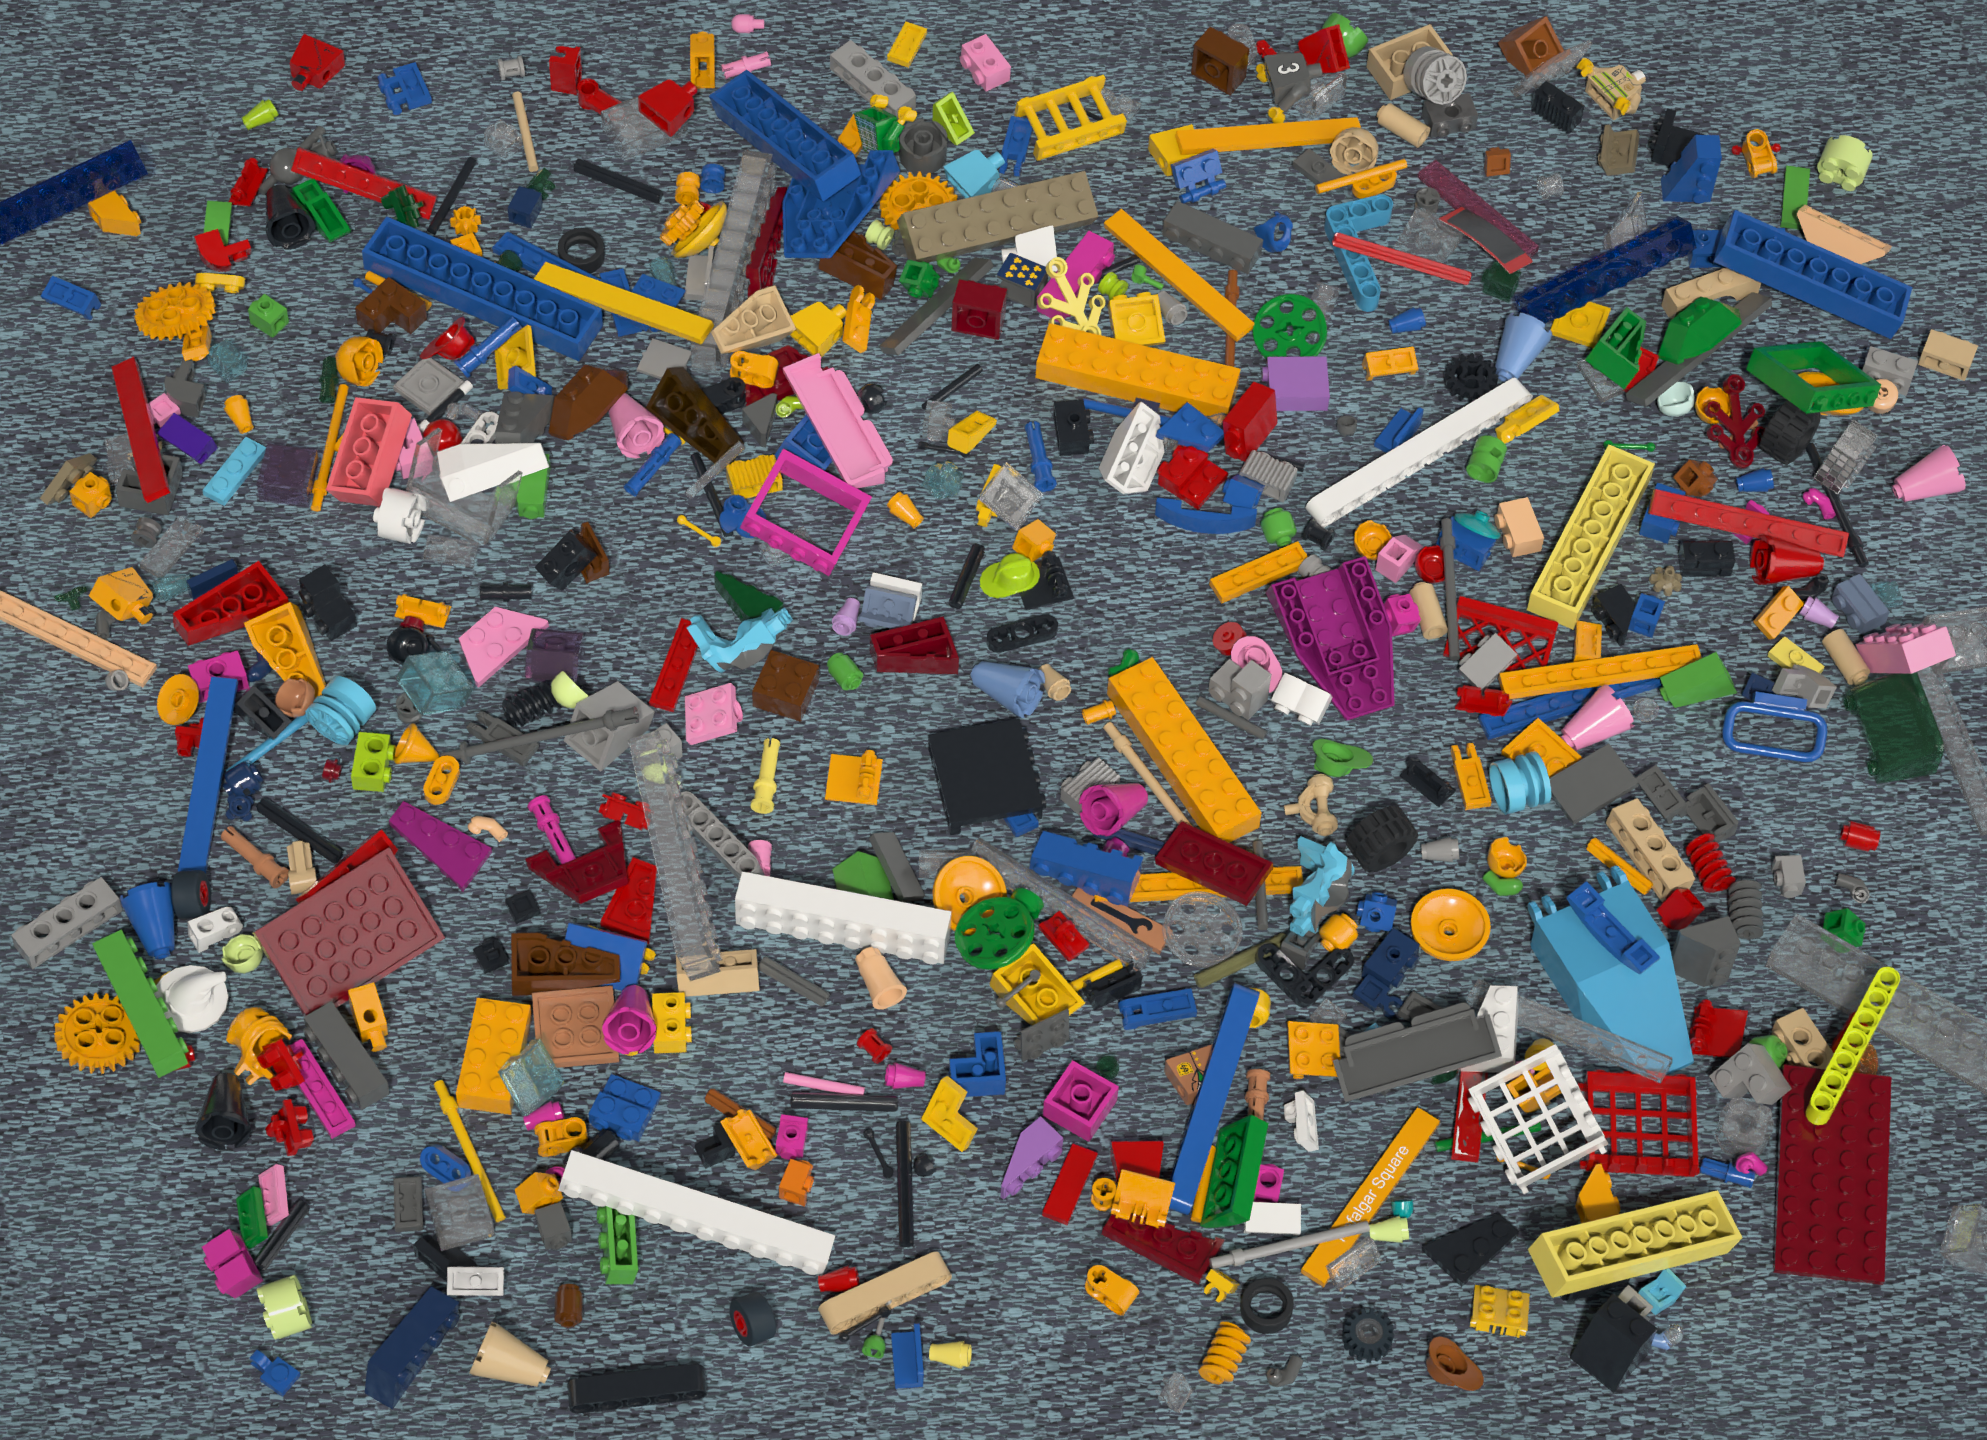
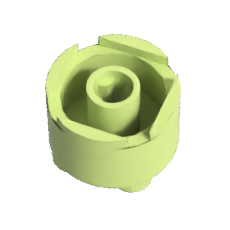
M1839 135L1838 139L1829 138L1817 165L1818 172L1820 173L1819 179L1824 183H1832L1833 181L1841 184L1842 188L1847 191H1854L1864 180L1873 157L1871 150L1868 153L1864 148L1865 144L1851 136Z
M296 1275L257 1288L260 1302L264 1304L266 1309L263 1312L264 1320L267 1327L271 1329L274 1339H281L312 1328V1319L307 1301L301 1291H298L302 1287Z

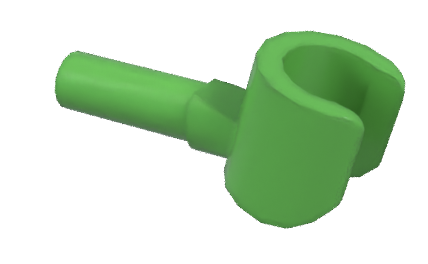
M1135 265L1131 277L1134 283L1142 284L1145 282L1162 290L1164 284L1146 276V268L1144 266Z

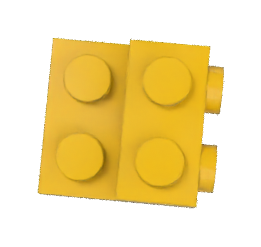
M1143 292L1137 294V297L1127 298V295H1118L1109 300L1107 306L1114 339L1144 346L1165 343L1158 294L1151 295V292Z

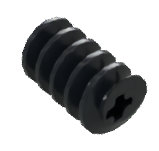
M544 681L539 684V688L532 686L530 693L527 690H523L521 697L514 694L511 697V701L507 698L502 701L505 719L513 728H515L514 722L523 727V718L525 717L532 723L534 713L540 719L543 718V709L552 714L551 705H554L558 710L561 709V705L555 700L551 692V686Z

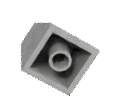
M617 681L576 703L570 724L603 717L607 710L615 712L634 706L637 708L635 714H639V723L619 726L614 731L603 727L567 735L564 738V742L601 772L649 729L655 711Z

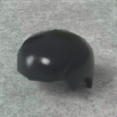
M413 627L397 628L387 638L386 649L388 655L398 664L404 666L417 665L428 654L429 643L426 635Z

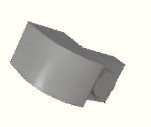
M1794 664L1792 669L1782 668L1772 691L1777 695L1807 699L1806 706L1809 708L1826 709L1837 686L1820 673Z

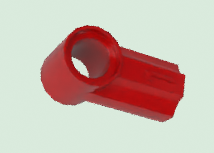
M583 79L578 83L577 94L580 107L586 110L592 109L610 121L617 119L623 109V102L599 89L598 83L593 79Z

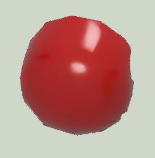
M439 419L429 423L422 434L427 449L435 456L437 452L459 445L463 441L459 428L447 419Z
M1439 545L1424 546L1415 559V570L1418 576L1425 582L1435 584L1445 581L1443 550L1440 549Z

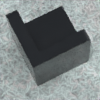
M721 1123L713 1126V1137L694 1146L705 1169L735 1156V1146Z

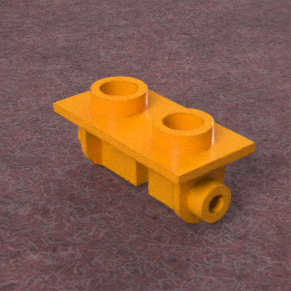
M407 594L398 595L396 599L398 608L395 618L404 619L405 616H411L424 621V624L444 628L451 606L444 605V602L435 603L409 597Z

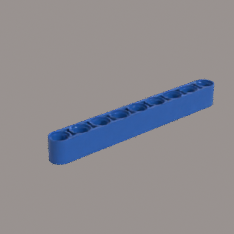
M1237 983L1233 984L1169 1180L1175 1182L1169 1209L1188 1215L1192 1208L1260 995L1259 991Z

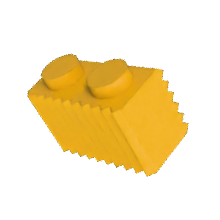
M760 455L755 459L747 461L737 460L726 465V478L731 494L740 495L745 499L757 496L776 462L775 455ZM780 472L767 494L783 490Z

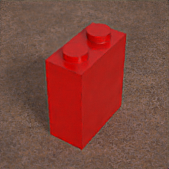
M1253 381L1224 418L1223 431L1227 455L1246 462L1251 451H1257L1277 425L1274 389Z

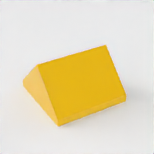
M526 325L495 350L498 389H508V370L515 365L536 377L531 326Z

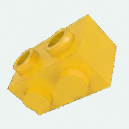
M685 992L652 994L653 1017L656 1025V1037L653 1042L654 1053L687 1052L686 1043L692 1042L691 1026H686V1019L691 1018L690 1002L685 1003Z

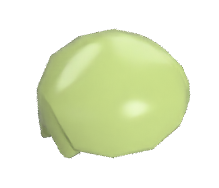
M564 671L555 676L551 683V692L555 700L564 707L573 709L576 703L588 697Z
M240 934L232 938L222 948V961L235 973L245 974L255 970L260 965L263 957V949L256 938L251 935Z

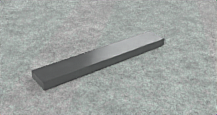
M974 257L932 298L879 345L881 351L886 354L899 356L952 306L959 279L971 280L977 283L994 267L991 260Z

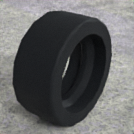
M574 228L561 236L558 242V257L591 274L603 264L604 242L601 236L594 230ZM576 244L591 245L596 250L591 257L586 259H575L567 254V250Z
M1272 1278L1258 1279L1250 1283L1244 1290L1240 1305L1241 1317L1245 1324L1253 1331L1262 1334H1274L1283 1330L1290 1322L1294 1301L1289 1288L1282 1282ZM1267 1292L1275 1294L1283 1302L1282 1314L1275 1319L1258 1317L1251 1310V1301L1255 1295Z

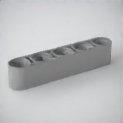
M685 791L676 795L673 800V806L682 823L739 881L742 871L764 876V872L756 857L694 794Z

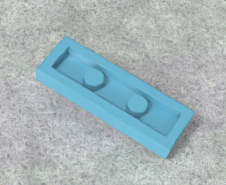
M245 437L202 490L203 495L225 506L266 455L267 447Z

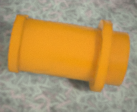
M1103 700L1101 704L1081 710L1086 725L1105 718L1110 720L1112 716L1116 715V710L1111 700Z

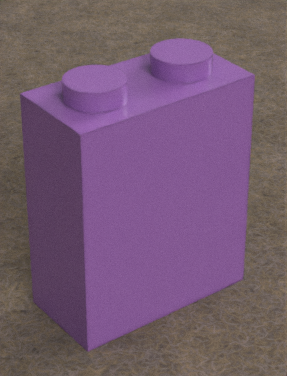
M1267 357L1266 367H1262V382H1266L1267 387L1275 390L1277 411H1328L1330 394L1327 357Z

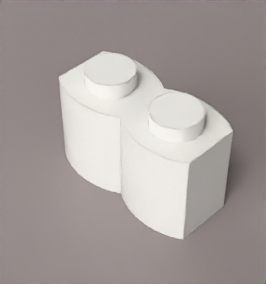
M1284 673L1271 701L1276 705L1275 710L1285 715H1288L1289 712L1299 715L1297 720L1311 726L1312 723L1320 724L1333 697L1331 694Z

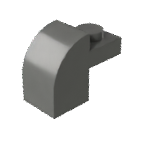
M183 359L180 368L177 367L175 369L173 378L165 377L166 395L180 408L181 414L199 418L206 401L204 384L193 382L195 377L193 360L185 361Z

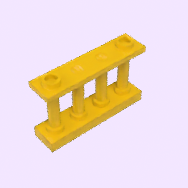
M1104 75L1098 77L1091 76L1082 82L1034 97H1024L1016 103L1014 116H1027L1038 138L1033 151L1037 161L1124 133L1127 123L1124 114L1112 115L1101 94L1106 79ZM1092 95L1103 120L1094 123L1090 122L1079 99ZM1070 102L1081 127L1068 129L1057 105ZM1048 109L1060 133L1053 136L1046 135L1035 112Z

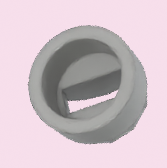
M122 670L111 671L105 678V684L110 690L120 691L128 686V676Z

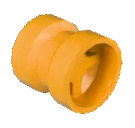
M692 172L678 174L676 178L675 200L679 204L688 205L693 200L699 201L700 177Z

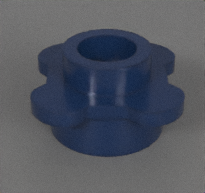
M232 794L227 798L229 809L226 811V817L229 820L237 818L247 822L252 818L250 807L253 805V799L250 796L244 797ZM237 806H241L242 809L238 810Z

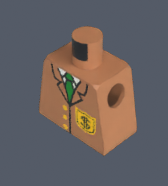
M1213 1044L1167 1059L1165 1062V1075L1186 1105H1191L1195 1102Z

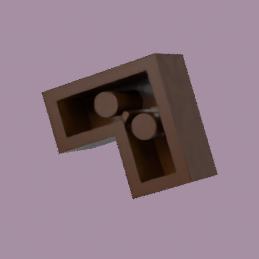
M390 277L385 279L355 307L357 324L366 331L373 329L377 333H381L390 323L394 322L406 332L412 334L427 320L425 302Z

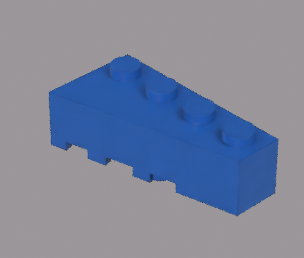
M1043 831L1031 856L1029 869L1034 870L1040 876L1055 878L1066 886L1072 885L1083 889L1089 895H1098L1106 898L1112 904L1128 907L1139 882L1143 857L1134 855L1133 859L1123 857V851L1112 849L1111 853L1101 851L1096 844L1088 843L1081 846L1077 845L1076 840L1073 838Z

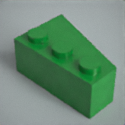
M1626 307L1585 360L1594 369L1599 370L1621 388L1625 389L1639 371L1640 365H1638V360L1642 354L1640 347L1644 340L1646 321Z

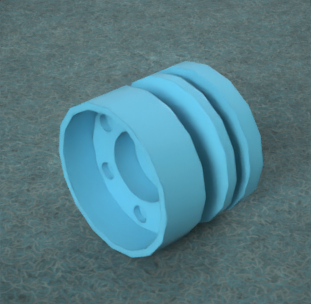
M334 676L322 690V696H317L305 712L310 724L320 734L337 744L348 745L359 732L360 725H364L376 711V705L371 696L358 684L348 678Z
M1529 752L1525 756L1523 754L1518 755L1515 758V763L1510 758L1490 764L1489 778L1492 792L1499 809L1505 815L1524 810L1526 804L1533 808L1538 806V804L1550 803V779L1545 764L1537 752Z

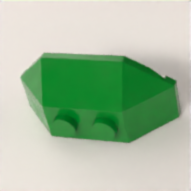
M1700 296L1669 322L1658 354L1659 359L1678 365L1683 363L1684 359L1693 358L1711 350L1742 324L1739 309Z

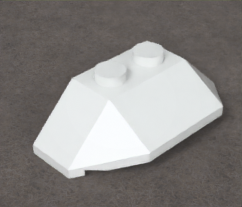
M1142 402L1136 405L1115 430L1099 466L1104 480L1122 494L1148 491L1164 454L1163 440L1156 437V433L1160 429V416Z

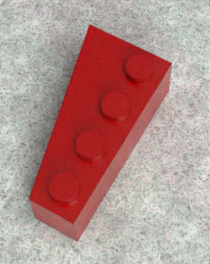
M257 561L173 613V625L186 644L190 646L245 627V622L287 604L288 597L263 565Z

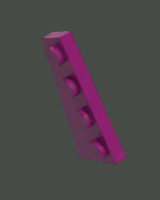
M405 801L401 803L389 819V825L422 852V855L428 861L433 862L463 892L492 853L491 847Z

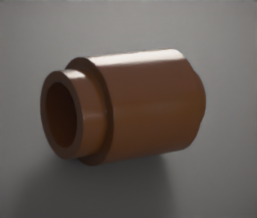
M563 1284L558 1287V1291L555 1293L554 1320L562 1327L571 1328L582 1321L583 1294L580 1292L579 1286Z

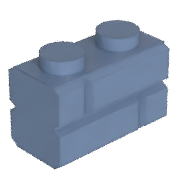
M1861 574L1853 576L1835 587L1832 596L1833 604L1836 609L1844 612L1851 628L1857 629L1863 635L1886 623L1890 611Z

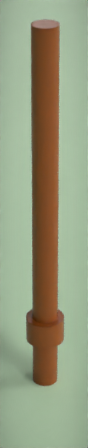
M1229 270L1228 285L1225 287V298L1237 308V299L1240 288L1237 285L1238 272L1236 270ZM1226 333L1225 365L1235 367V340Z

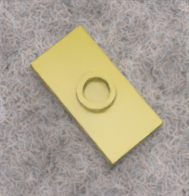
M1785 636L1768 653V657L1786 669H1792L1793 665L1796 664L1821 674L1825 667Z

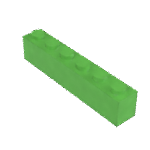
M121 929L92 943L158 1078L187 1065L188 1062L184 1054L189 1052L182 1037L176 1038L174 1033L178 1032L173 1018L166 1019L164 1013L168 1012V1009L162 997L156 999L154 993L158 989L152 977L146 979L144 973L148 970L142 957L136 959L134 955L138 950L132 937L126 939Z

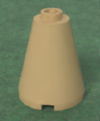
M492 1321L469 1374L537 1387L539 1382L545 1384L551 1368L546 1366L548 1363L547 1359L499 1324Z

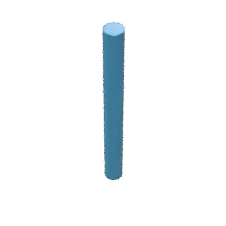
M306 714L295 718L274 740L267 739L229 767L226 772L241 762H247L249 765L254 763L308 723L309 720Z

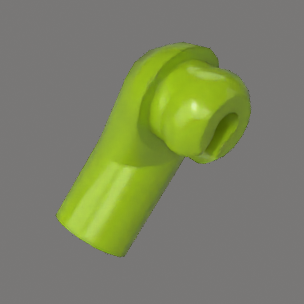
M786 396L775 408L777 415L780 417H787L796 409H803L796 396Z

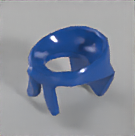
M1277 211L1275 212L1276 216L1270 218L1264 224L1254 227L1257 237L1263 239V248L1271 253L1282 252L1288 247L1293 228L1291 220L1286 215L1280 214ZM1282 222L1283 224L1279 225V230L1284 231V234L1279 240L1274 241L1275 226L1277 223Z

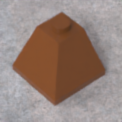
M1547 16L1514 29L1498 42L1506 60L1533 82L1537 81L1567 57Z

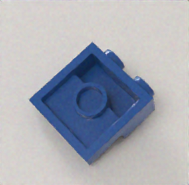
M611 1074L603 1091L599 1092L588 1114L589 1123L599 1131L602 1129L616 1133L623 1140L631 1141L633 1139L639 1142L661 1098V1092Z

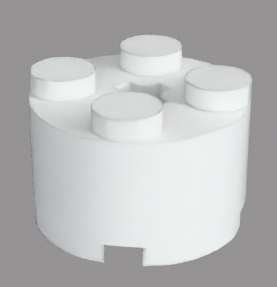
M385 488L381 506L375 509L373 521L378 523V536L409 544L416 542L424 526L425 520L420 518L421 511L426 512L425 497L417 493Z

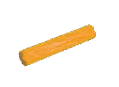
M1593 838L1588 843L1587 851L1609 868L1615 865L1619 866L1626 874L1629 883L1640 893L1646 895L1652 889L1653 882L1600 840Z

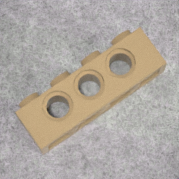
M1637 798L1612 808L1606 821L1607 826L1639 871L1653 882L1652 889L1662 903L1676 889L1690 890L1695 880L1692 870L1682 861L1677 849L1670 844L1664 836L1663 830L1657 826L1650 816L1648 809L1641 804L1639 799Z
M1804 1008L1775 1021L1772 1035H1776L1785 1043L1788 1051L1786 1059L1789 1065L1819 1069L1827 1068L1834 1053ZM1794 1040H1799L1803 1042L1804 1045L1797 1044ZM1809 1062H1815L1818 1066H1813Z

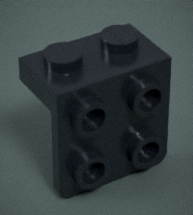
M1667 108L1665 117L1660 116L1656 130L1660 131L1659 135L1654 134L1650 148L1654 149L1651 162L1671 167L1673 162H1678L1682 157L1681 152L1695 135L1705 134L1673 126L1676 110Z

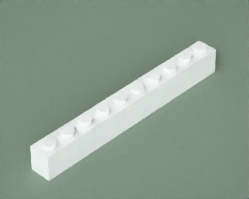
M571 1150L558 1191L564 1192L565 1195L571 1198L579 1197L591 1201L596 1206H607L616 1209L624 1215L632 1214L644 1218L649 1223H660L669 1226L677 1232H688L705 1241L712 1240L722 1243L729 1249H740L749 1252L754 1257H765L776 1261L782 1266H793L802 1269L810 1275L823 1274L835 1239V1235Z

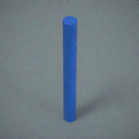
M1083 398L1085 409L1127 417L1133 410L1128 407ZM1158 414L1161 420L1159 425H1164L1171 417Z

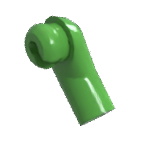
M1493 871L1487 872L1483 877L1484 882L1499 896L1516 895L1523 888L1521 880L1517 878L1500 879Z

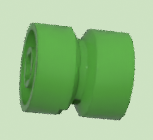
M1493 436L1479 437L1476 440L1466 468L1468 475L1484 483L1494 482L1498 477L1501 464L1507 452L1504 442Z

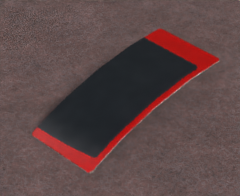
M1463 207L1439 218L1442 222L1456 228L1478 243L1510 274L1533 262L1500 229Z

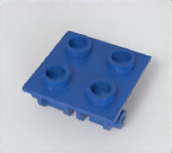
M642 274L631 292L676 308L686 290ZM651 326L649 327L652 332L659 330Z

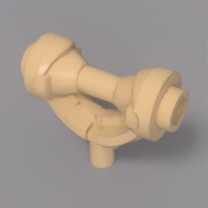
M1324 774L1314 775L1307 782V788L1298 796L1299 803L1284 805L1285 815L1300 813L1301 819L1311 825L1315 833L1321 836L1331 835L1338 828V820L1335 815L1329 812L1327 803L1329 793L1332 792L1334 787L1333 780ZM1314 798L1317 800V814L1312 812L1310 808L1311 801Z

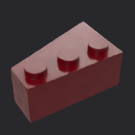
M944 616L870 635V654L877 672L958 674L959 657Z

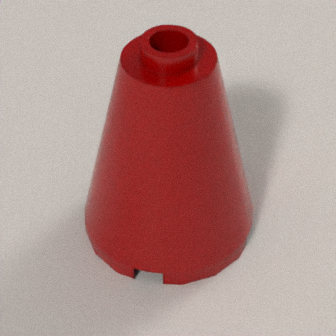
M1760 535L1761 539L1755 540L1753 543L1750 568H1755L1756 575H1752V579L1758 585L1813 577L1823 570L1824 559L1819 551L1770 535Z

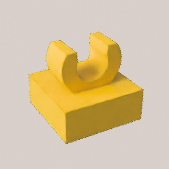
M1211 1269L1205 1278L1211 1283L1205 1287L1204 1293L1210 1294L1213 1288H1217L1219 1296L1216 1301L1222 1302L1227 1294L1235 1293L1240 1284L1219 1269Z

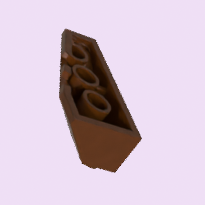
M511 933L512 996H528L537 992L580 989L620 982L619 955L591 947L582 948L571 945V942L562 940V942L553 940L541 933Z

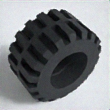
M1787 400L1768 423L1761 438V450L1785 465L1792 463L1802 454L1818 429L1821 413L1806 414Z
M1389 806L1371 813L1359 822L1349 834L1346 845L1364 871L1371 873L1386 869L1401 860L1416 844L1419 834L1400 807Z

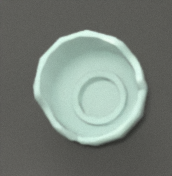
M1676 382L1657 398L1660 412L1673 417L1687 414L1694 406L1695 401L1693 387L1686 382Z

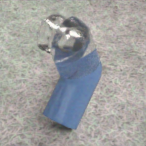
M1671 1324L1661 1334H1655L1651 1346L1664 1350L1672 1348L1681 1342L1684 1337L1683 1328L1679 1324Z

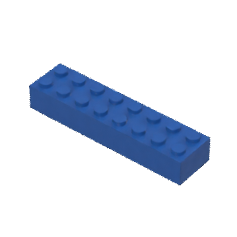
M745 70L709 95L719 119L822 202L861 175L855 156L851 151L748 70Z
M1734 210L1723 227L1713 261L1889 339H1892L1904 322L1912 287L1737 210Z

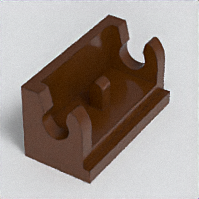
M587 521L581 524V532L576 535L581 537L597 554L581 572L585 582L589 583L609 575V559Z

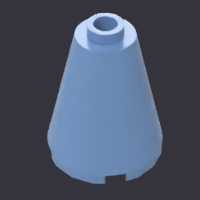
M1514 312L1510 313L1505 321L1495 364L1498 379L1504 383L1512 378L1518 379L1552 338L1551 330L1547 333L1544 329L1545 324L1542 321L1525 313H1520L1519 316H1513Z
M982 661L975 665L971 672L973 685L1020 718H1025V714L1030 716L1042 698L1043 691L1039 689L1041 683L1045 684V676L1037 668Z

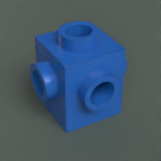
M1380 892L1366 894L1365 901H1359L1357 916L1362 917L1360 925L1365 926V929L1371 932H1380L1381 930L1390 932L1398 900L1387 898L1386 894Z

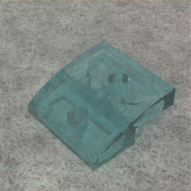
M540 1038L531 1040L519 1055L510 1057L498 1071L523 1117L544 1104L565 1083Z

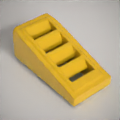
M975 411L949 429L947 445L967 454L996 425L997 419Z

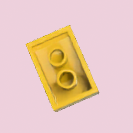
M1034 943L1030 945L1028 950L1018 960L995 971L992 974L989 985L999 997L1003 998L1025 981L1032 970H1038L1040 972V979L1029 983L1006 1002L1009 1008L1032 1026L1066 1009L1069 1010L1070 1016L1085 1005L1083 999Z

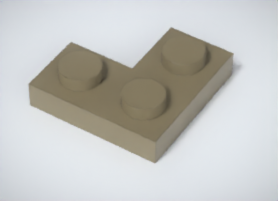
M91 453L67 460L40 499L46 505L63 501L69 493L67 489L71 484L80 478H84L89 472L94 471L92 466L97 459Z

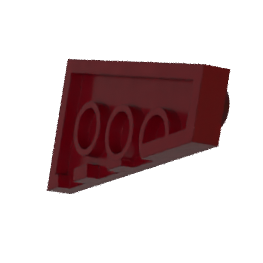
M1112 1214L1103 1227L1101 1234L1198 1285L1210 1268L1209 1259L1218 1255L1225 1239L1215 1237V1240L1202 1237V1233L1192 1230L1190 1233L1174 1229L1175 1225L1165 1223L1164 1227L1159 1226V1228H1156L1155 1226L1145 1224L1146 1217H1144L1143 1223L1139 1224L1141 1219L1139 1215H1136L1135 1221L1131 1222L1133 1214H1130L1129 1220L1119 1217L1115 1218L1116 1215Z

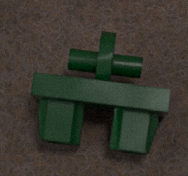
M405 184L394 188L381 198L385 209L394 208L396 216L392 217V219L413 228L420 226L417 218L421 217L418 208L424 206L423 201L415 202L413 194L408 195Z

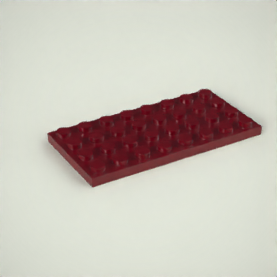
M1783 1065L1782 1074L1792 1089L1782 1096L1780 1100L1773 1273L1883 1285L1885 1282L1892 1077L1853 1073L1830 1119L1823 1125H1815L1807 1119L1806 1109L1826 1069ZM1827 1085L1830 1089H1836L1832 1085ZM1816 1106L1819 1110H1825L1821 1106Z

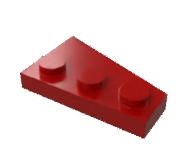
M633 857L627 867L628 884L616 889L600 921V925L622 935L645 940L649 944L657 866Z

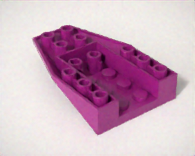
M1366 556L1344 562L1335 570L1296 581V578L1272 584L1269 587L1266 595L1297 659L1323 691L1331 694L1333 697L1331 700L1332 704L1346 721L1395 705L1392 626Z

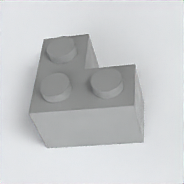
M1229 659L1210 678L1208 692L1216 701H1222L1228 705L1234 714L1249 720L1267 702L1272 674L1252 660L1244 668H1241Z
M1746 1044L1709 1076L1723 1098L1739 1100L1747 1092H1750L1756 1103L1773 1105L1792 1089L1763 1045Z

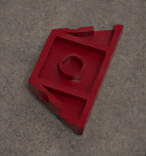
M789 345L766 354L776 358L779 363L774 385L771 388H761L745 384L746 406L772 393L777 394V402L786 396L795 394L783 373V368L809 356L800 354L798 350ZM827 366L825 368L821 367L823 371L830 369Z

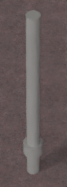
M1368 1221L1247 1250L1239 1248L1231 1250L1229 1254L1210 1258L1209 1262L1212 1269L1228 1265L1236 1267L1244 1265L1245 1261L1370 1231Z

